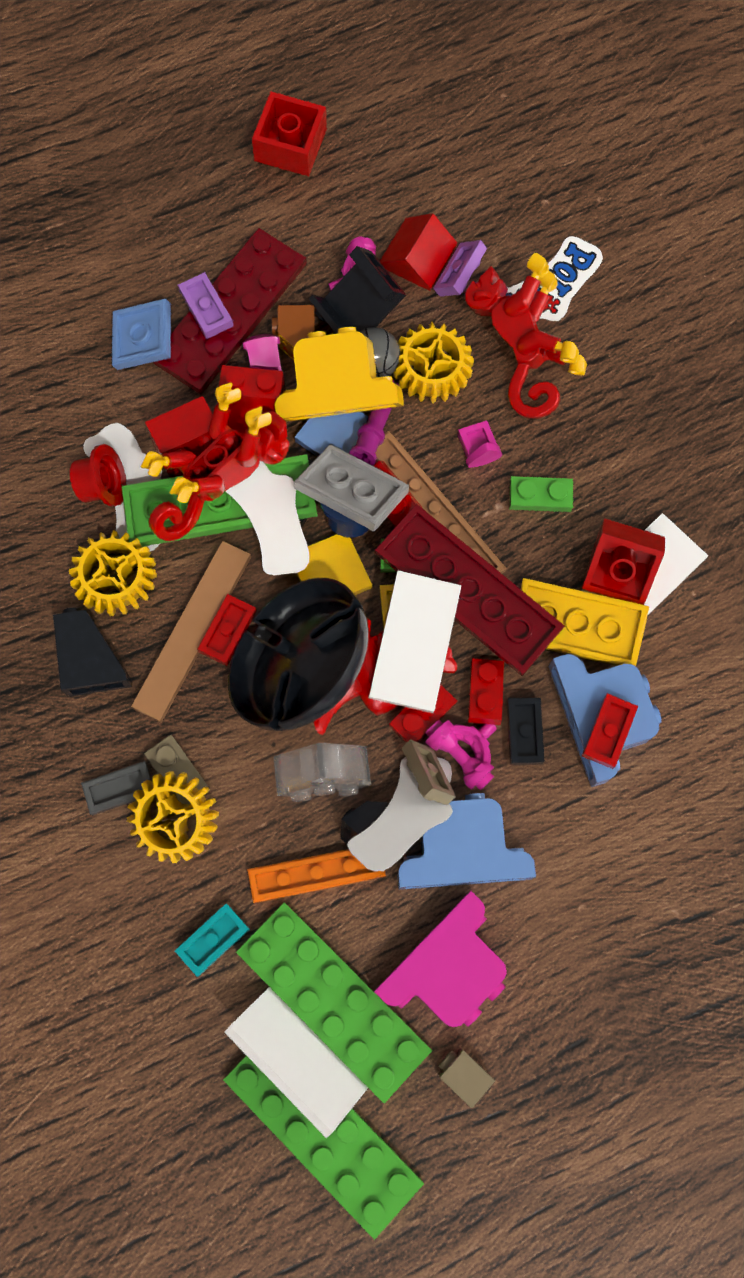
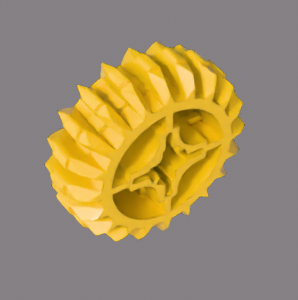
M431 322L428 329L419 324L417 332L409 328L406 337H400L398 340L400 346L399 364L394 371L395 380H400L399 386L401 389L408 388L409 397L417 393L419 394L420 402L426 396L431 397L430 400L434 404L436 398L440 396L446 402L449 393L456 397L459 394V388L464 389L467 386V379L472 376L473 370L471 367H473L474 359L471 356V346L465 345V336L457 337L456 328L448 332L446 331L445 323L438 329ZM443 350L448 352L451 356L445 354ZM434 356H436V361L429 370V365L433 362ZM410 365L414 366V369L420 371L423 374V377L418 375L411 368Z
M114 530L110 538H107L104 533L100 532V540L97 542L88 537L87 541L90 546L87 549L79 546L78 551L82 556L72 557V562L77 567L69 569V574L74 578L70 581V585L73 589L77 590L75 596L78 600H84L83 604L88 609L95 606L94 610L97 614L101 615L107 609L109 616H114L116 608H119L121 613L126 615L128 611L126 606L131 604L134 609H138L139 604L136 600L140 598L148 601L149 598L144 590H154L155 585L150 580L157 578L156 571L152 569L156 562L154 558L149 557L151 554L149 548L142 547L138 538L131 542L128 541L130 535L127 532L121 538H119L117 531ZM112 553H123V555L118 558H111L108 556V554ZM99 561L98 570L92 575L93 578L89 580L92 567ZM106 565H109L112 570H116L120 582H117L115 577L110 576V571ZM138 566L136 578L133 581V583L128 587V576L134 572L133 569ZM108 589H116L120 593L107 595L98 592L100 590L104 592Z
M174 771L166 772L165 777L158 773L153 776L152 781L146 780L142 782L143 790L138 789L133 793L136 802L129 803L127 807L135 813L127 817V822L136 825L129 835L135 836L139 834L141 839L137 842L136 847L140 848L146 844L148 846L146 856H152L157 851L159 862L165 861L168 856L172 863L180 861L181 856L185 861L190 860L193 857V852L200 854L204 851L203 844L208 845L212 842L213 838L209 833L215 832L218 827L214 822L209 821L219 816L218 811L209 809L210 806L216 803V799L210 798L206 800L204 796L208 793L209 787L205 786L200 790L196 788L199 784V778L197 777L187 783L188 776L185 772L180 773L177 778ZM170 791L181 794L190 804L179 802L175 794H171ZM157 795L159 800L156 803L158 815L151 820L150 808L153 799ZM183 812L185 813L182 816H180L176 821H171L170 819L161 821L162 819L167 817L169 813L170 815L172 813H175L176 815ZM196 814V828L193 836L189 839L187 831H189L187 820L191 815ZM156 830L165 831L169 835L170 840L163 838Z

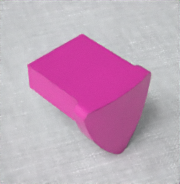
M258 334L243 342V348L247 349L250 368L282 371L277 344H280L278 336Z
M487 420L458 430V437L466 454V464L469 468L491 463L502 456L500 447L495 441Z

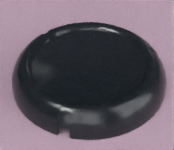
M314 578L288 587L272 598L254 616L252 621L258 627L253 634L247 630L244 631L234 650L228 673V693L234 710L248 723L270 731L300 728L316 721L329 712L353 685L362 668L368 647L369 630L363 606L346 585L334 579Z

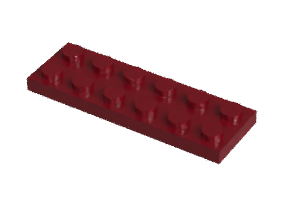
M258 228L212 284L233 320V327L206 339L191 311H189L171 333V358L155 361L153 364L201 395L221 371L222 365L227 364L307 265L306 257Z
M418 504L411 509L375 549V554L396 572L403 571L461 585L454 620L521 676L527 672L565 627V625Z

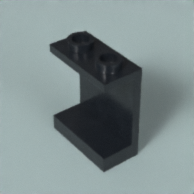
M357 246L349 254L356 264L325 298L312 295L309 298L316 308L314 311L318 318L328 323L332 328L331 334H338V329L343 327H356L357 332L368 327H377L406 296L405 292L373 252Z

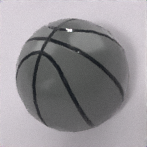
M368 327L359 331L373 343L376 376H391L399 364L400 346L395 337L385 329L378 327Z

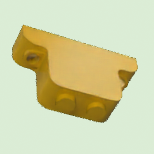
M343 327L338 329V334L326 335L324 331L308 333V338L301 339L295 344L293 353L297 388L283 391V394L275 402V411L286 422L401 407L404 406L402 389L393 383L392 377L376 376L372 341L362 333L357 332L356 327Z

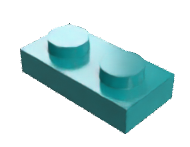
M226 903L182 943L175 952L196 977H199L250 929Z

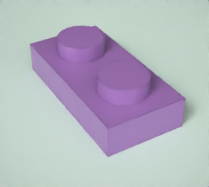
M481 240L459 244L433 288L439 296L460 295L466 289L467 282L474 270L480 265L481 258L487 250V247Z
M205 272L178 285L180 294L206 339L233 327L232 318Z

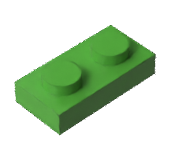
M511 476L509 510L572 511L573 479Z

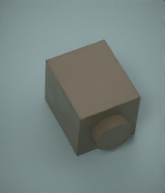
M462 1049L457 1053L451 1050L438 1065L442 1069L438 1074L439 1078L470 1108L475 1106L495 1082Z

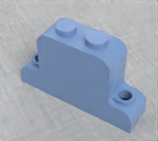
M566 654L553 658L548 667L590 786L594 787L604 784L620 770L619 759L616 767L611 769L582 757L604 696L608 693L638 706L622 750L639 746L648 742L658 733L659 724L661 723L659 709L656 705H652L648 695L650 693L649 682L644 674L641 675L638 668L632 664H622L589 674L583 661L575 655Z
M484 793L465 795V800L451 801L449 804L452 807L453 813L450 818L429 829L421 837L422 855L403 857L404 862L397 874L399 890L521 881L536 878L535 863L532 856L524 852V848H506L501 806L493 799H485Z

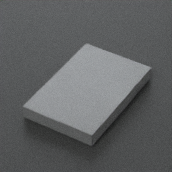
M331 444L294 481V489L372 531H375L409 491L408 484Z

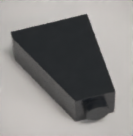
M76 607L67 608L62 613L53 615L60 688L67 697L132 687L131 679L86 610Z

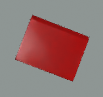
M434 213L405 218L380 262L387 271L431 291L454 252L457 242Z

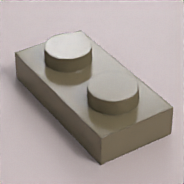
M172 735L144 753L157 773H160L163 777H165L168 771H174L176 778L180 773L185 772L188 776L187 783L197 777L199 778V784L196 788L200 790L205 786L208 787ZM171 791L179 802L190 804L184 796Z
M410 739L402 747V750L407 759V766L414 774L419 785L418 791L429 801L434 800L448 805L456 796L434 750Z

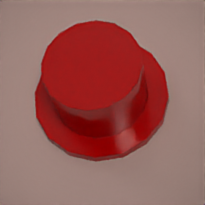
M107 444L97 445L91 451L90 457L73 461L70 467V482L75 495L80 501L87 503L102 500L104 504L110 507L122 504L124 501L122 486L127 485L123 464L112 447Z

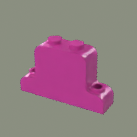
M472 891L467 893L374 992L386 1004L398 1006L400 1009L416 995L444 1024L458 1027L464 1023L469 1027L482 1013L478 1007L487 998L493 1001L506 987L502 983L507 972L504 962L475 933L487 920L484 916L485 907L483 902Z

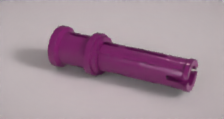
M392 408L371 410L367 422L358 429L357 434L359 438L356 445L351 447L350 455L370 465L375 464L377 459L376 451L378 446L384 442L385 434L383 429Z

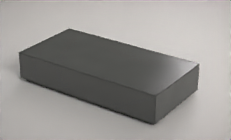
M144 761L82 782L81 785L90 815L93 816L136 801L133 793L138 789L143 790L142 782L146 780L152 781L146 762Z

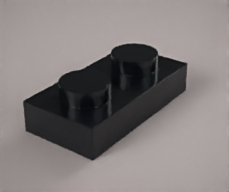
M508 698L507 716L510 765L544 764L541 698Z

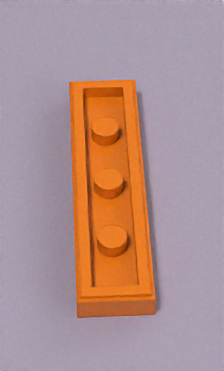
M349 849L247 869L254 904L386 877L385 870L372 871L367 869L350 853Z

